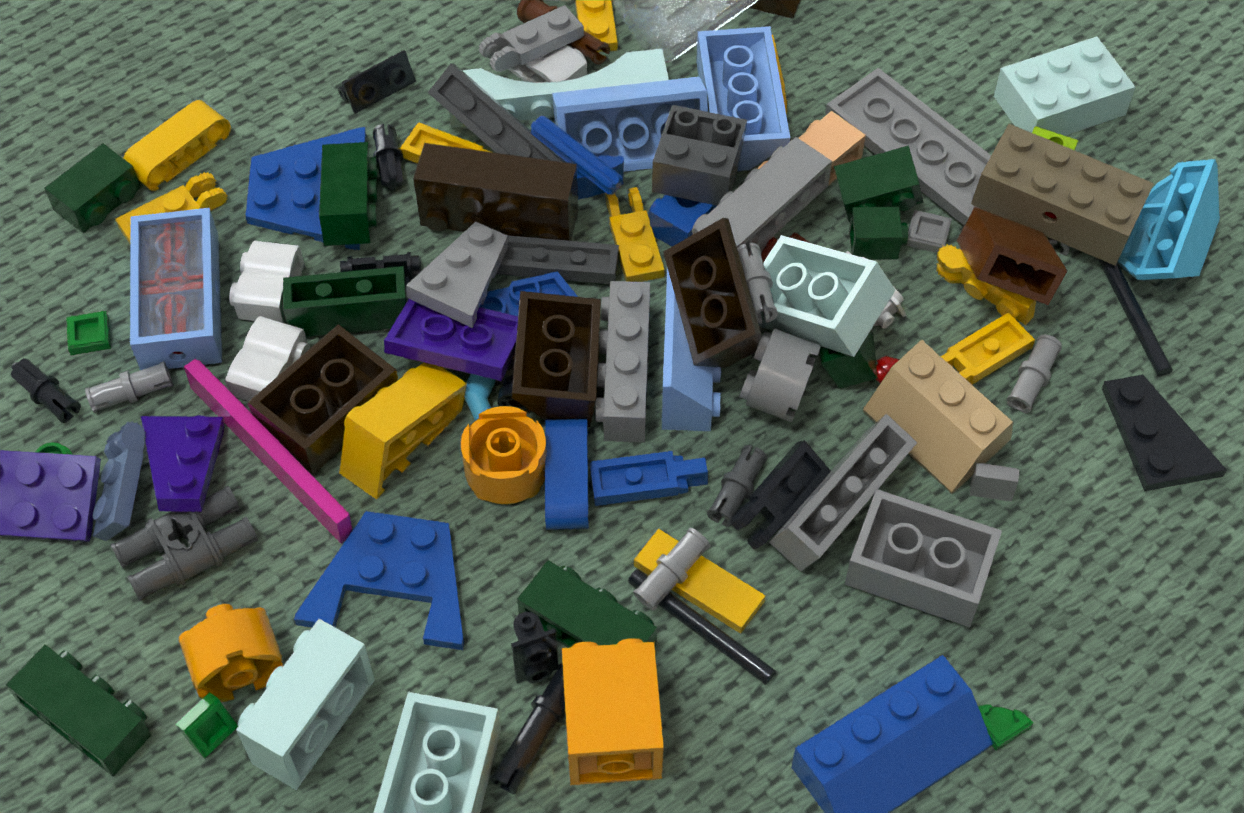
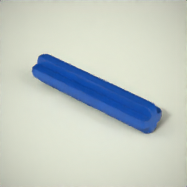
M539 116L537 120L533 121L531 124V134L567 163L577 164V170L605 193L612 195L622 186V176L547 117Z

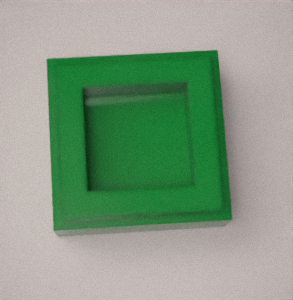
M107 311L66 317L67 342L70 355L111 349Z
M210 692L175 724L195 751L203 758H206L238 728L237 723L220 700Z

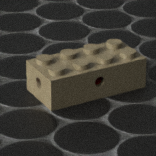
M1008 124L981 173L971 205L1041 231L1051 239L1116 266L1154 183L1017 126Z

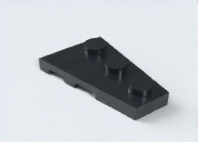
M1143 374L1104 381L1102 391L1144 491L1224 476L1227 469Z

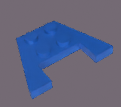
M365 127L251 157L245 214L247 224L291 235L299 233L314 237V240L323 242L319 219L322 144L366 142L367 134ZM360 244L345 245L348 249L360 250Z
M365 511L296 612L294 618L298 626L312 628L318 619H321L336 627L345 591L431 603L423 636L424 645L463 650L464 638L449 523Z

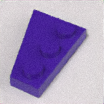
M201 415L141 416L144 432H146L145 442L158 510L202 512L223 438V417H205Z

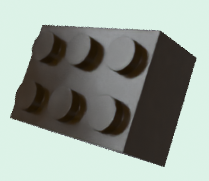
M337 325L248 401L251 414L308 472L314 475L342 450L345 431L344 420L347 414L354 407L362 406L372 399L381 388L389 387L398 380L397 371L344 328Z

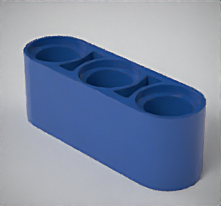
M587 419L545 420L547 449L545 460L546 530L589 529Z

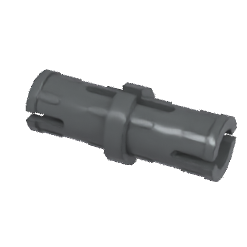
M745 445L731 472L724 474L721 480L722 489L707 512L708 517L712 521L719 523L723 516L725 519L722 525L726 527L732 525L731 519L736 515L744 499H748L753 493V483L762 466L767 461V455L760 448L756 447L751 456L752 445Z

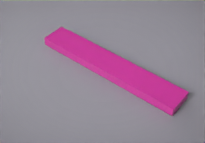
M195 358L186 364L184 369L190 388L218 417H223V422L341 544L346 541L353 530L349 513L200 360Z

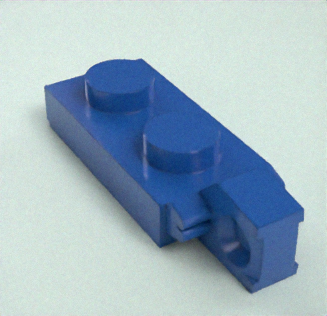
M672 451L591 461L590 463L595 506L676 496L687 493L688 487L708 484V470L705 458L683 460V456L673 455Z

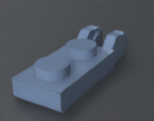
M127 422L121 427L119 432H114L106 441L104 453L109 460L101 473V482L104 483L102 495L93 510V519L96 520L93 537L104 541L111 539L130 524L144 455V438H146L144 428L137 422Z

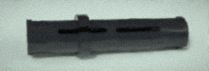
M563 664L558 665L557 671L543 694L536 696L532 701V712L496 771L490 777L494 785L501 782L500 788L511 794L517 792L519 784L556 723H562L566 717Z

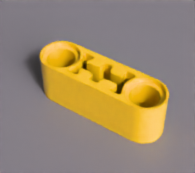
M196 100L132 145L126 151L123 159L133 165L137 179L148 189L156 191L159 189L157 186L163 181H170L217 146L215 143L221 138L225 140L230 133L231 125L226 118L204 101Z

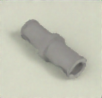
M750 243L752 255L749 256L746 244H742L737 250L758 324H762L760 312L763 311L765 321L768 323L774 320L778 314L770 290L773 285L771 275L764 268L760 246Z
M1046 334L1040 335L1037 338V343L1028 360L1022 362L1018 369L1019 378L1007 398L1009 407L1023 413L1031 412L1032 405L1041 387L1046 386L1051 378L1050 369L1062 349V343L1058 339Z
M163 361L158 365L131 374L129 371L119 374L120 378L85 388V393L92 411L96 413L99 410L128 400L131 404L138 402V397L166 387H172L173 382L166 363Z
M690 527L667 555L662 554L656 560L658 566L633 591L635 597L647 608L654 611L677 583L683 584L688 578L686 572L711 547L709 541L700 532Z

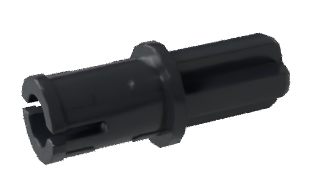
M384 124L376 126L372 132L376 147L373 157H377L381 184L387 186L388 190L394 191L396 187L403 184L401 169L403 152L398 148L395 127L388 124V135H385Z
M26 358L15 362L11 366L13 369L11 377L30 393L31 400L35 404L42 403L61 423H67L74 417L66 409L71 408L75 413H79L81 404L59 387V381L54 376H47Z

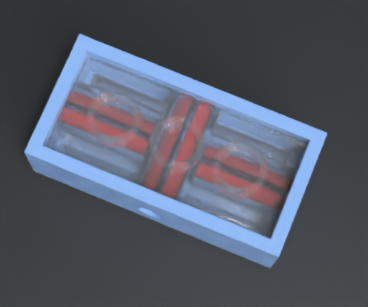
M210 208L131 216L130 346L140 370L158 365L163 361L168 369L181 368L195 358L200 360L203 365L222 363L219 239Z

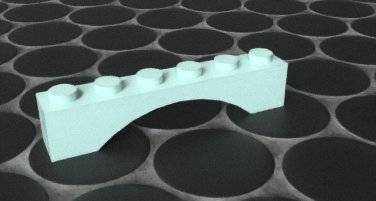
M662 49L626 52L615 62L597 72L560 82L534 83L516 81L495 75L481 68L462 70L519 121L537 120L539 116H545L548 119L554 117L552 93L669 80ZM449 112L451 128L462 127L468 129Z

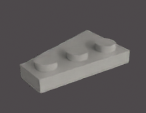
M478 222L473 223L406 285V297L473 328L479 306L484 303L487 297V288L492 278H495L508 249V236Z

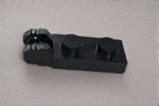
M805 440L797 442L748 498L750 501L737 511L730 521L736 530L742 529L761 512L767 520L755 529L747 541L756 550L767 543L770 537L785 525L831 470Z

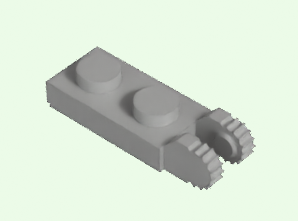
M564 5L502 34L496 32L490 35V37H486L480 42L478 50L483 57L490 59L489 63L494 70L501 72L519 64L524 65L583 38L584 26Z

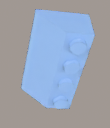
M771 27L698 31L696 63L698 76L707 90L708 112L747 120L738 171L751 170L769 158L778 147H785L790 142Z
M700 77L552 93L555 124L595 156H624V172L653 168V159L672 105L708 112L707 90Z
M667 268L662 430L711 431L712 417H720V393L713 392V383H720L721 368L696 366L693 364Z

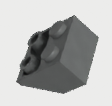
M672 105L653 159L652 192L718 206L722 197L727 192L733 190L747 120Z

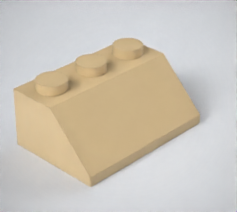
M920 340L891 367L863 409V412L873 422L876 423L887 414L917 442L908 454L951 494L973 475L977 463L985 464L1011 440L1013 421L923 340Z

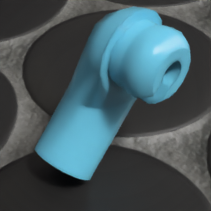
M470 374L466 382L464 399L476 421L479 419L480 413L491 408L488 397L495 385V379Z

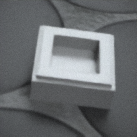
M914 210L906 246L936 253L939 252V248L946 244L952 218Z
M977 463L971 479L969 495L1012 501L1019 481V469Z

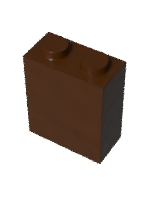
M976 207L972 210L957 239L978 280L1049 305L1068 271L1043 232Z

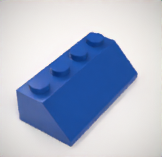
M944 655L797 746L794 751L791 768L824 813H890L990 748L993 743L972 690Z

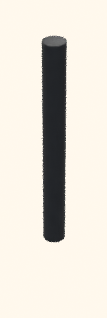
M1098 259L1157 376L1170 374L1173 369L1118 263L1115 266Z
M636 569L629 577L628 583L638 588L648 575L640 569ZM671 592L658 604L765 685L775 675V669Z

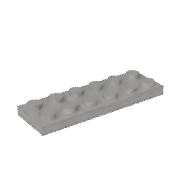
M879 68L826 104L825 114L827 115L833 111L866 135L864 146L874 154L909 145L921 191L965 226L972 210L976 207L971 205L981 173L991 157L989 153Z

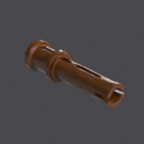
M521 0L517 8L518 20L526 23L559 7L549 6L543 0ZM585 30L583 38L567 44L572 48L578 49L596 65L603 63L607 59L606 56L597 51L602 50L606 54L610 53L609 44L602 42Z

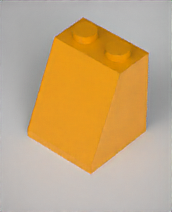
M625 639L615 645L598 646L594 642H579L572 645L571 648H562L570 785L662 779L664 747L654 642L644 643L640 639Z

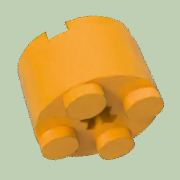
M499 406L483 411L479 414V419L473 422L470 427L469 424L466 426L461 437L464 472L467 483L477 498L496 504H513L538 494L540 487L545 481V460L547 454L545 433L538 421L536 423L527 416L525 411L519 408Z
M230 604L217 605L206 612L207 619L199 622L179 636L178 640L194 688L197 690L201 700L210 692L220 702H228L234 699L232 691L252 683L256 691L266 687L272 672L279 666L283 667L282 655L264 608H240L233 610Z

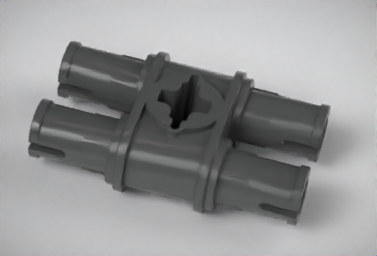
M229 486L206 497L202 512L171 511L155 520L150 518L145 523V528L116 543L110 544L122 568L156 551L165 553L160 561L133 575L127 576L139 601L174 583L177 586L186 584L185 580L214 565L217 567L221 566V563L225 562L224 557L252 542L258 541L256 533L247 517L213 534L210 532L205 533L207 530L206 526L234 511L240 510L238 502ZM182 535L184 539H187L189 547H185L184 543L181 544L179 536Z

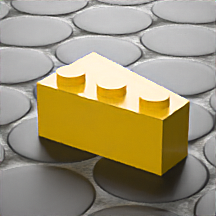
M423 362L418 367L409 369L402 378L389 387L381 388L372 399L362 406L354 407L344 420L345 431L339 474L377 500L385 491L382 488L383 481L395 469L403 473L411 464L406 460L408 455L421 442L428 446L462 411L467 383L441 366Z

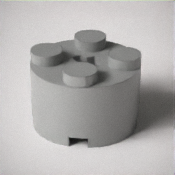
M775 328L772 334L765 331L754 356V359L761 361L758 371L750 370L739 397L747 400L746 406L792 422L795 411L788 408L797 410L816 359L808 355L811 353L817 356L821 345Z

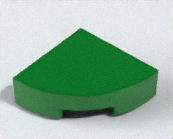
M991 704L978 706L993 743L992 746L996 751L1031 729L1034 724L1030 718L1016 709L1012 711L1003 707L991 706Z

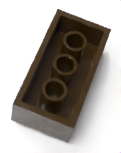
M424 143L413 178L420 226H427L434 231L448 229L465 232L473 223L478 222L508 236L572 240L578 216L577 164Z

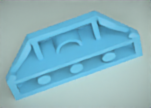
M1215 159L1179 162L1170 170L1171 175L1158 182L1151 189L1117 261L1119 266L1137 280L1183 278L1200 275L1220 220L1218 167Z

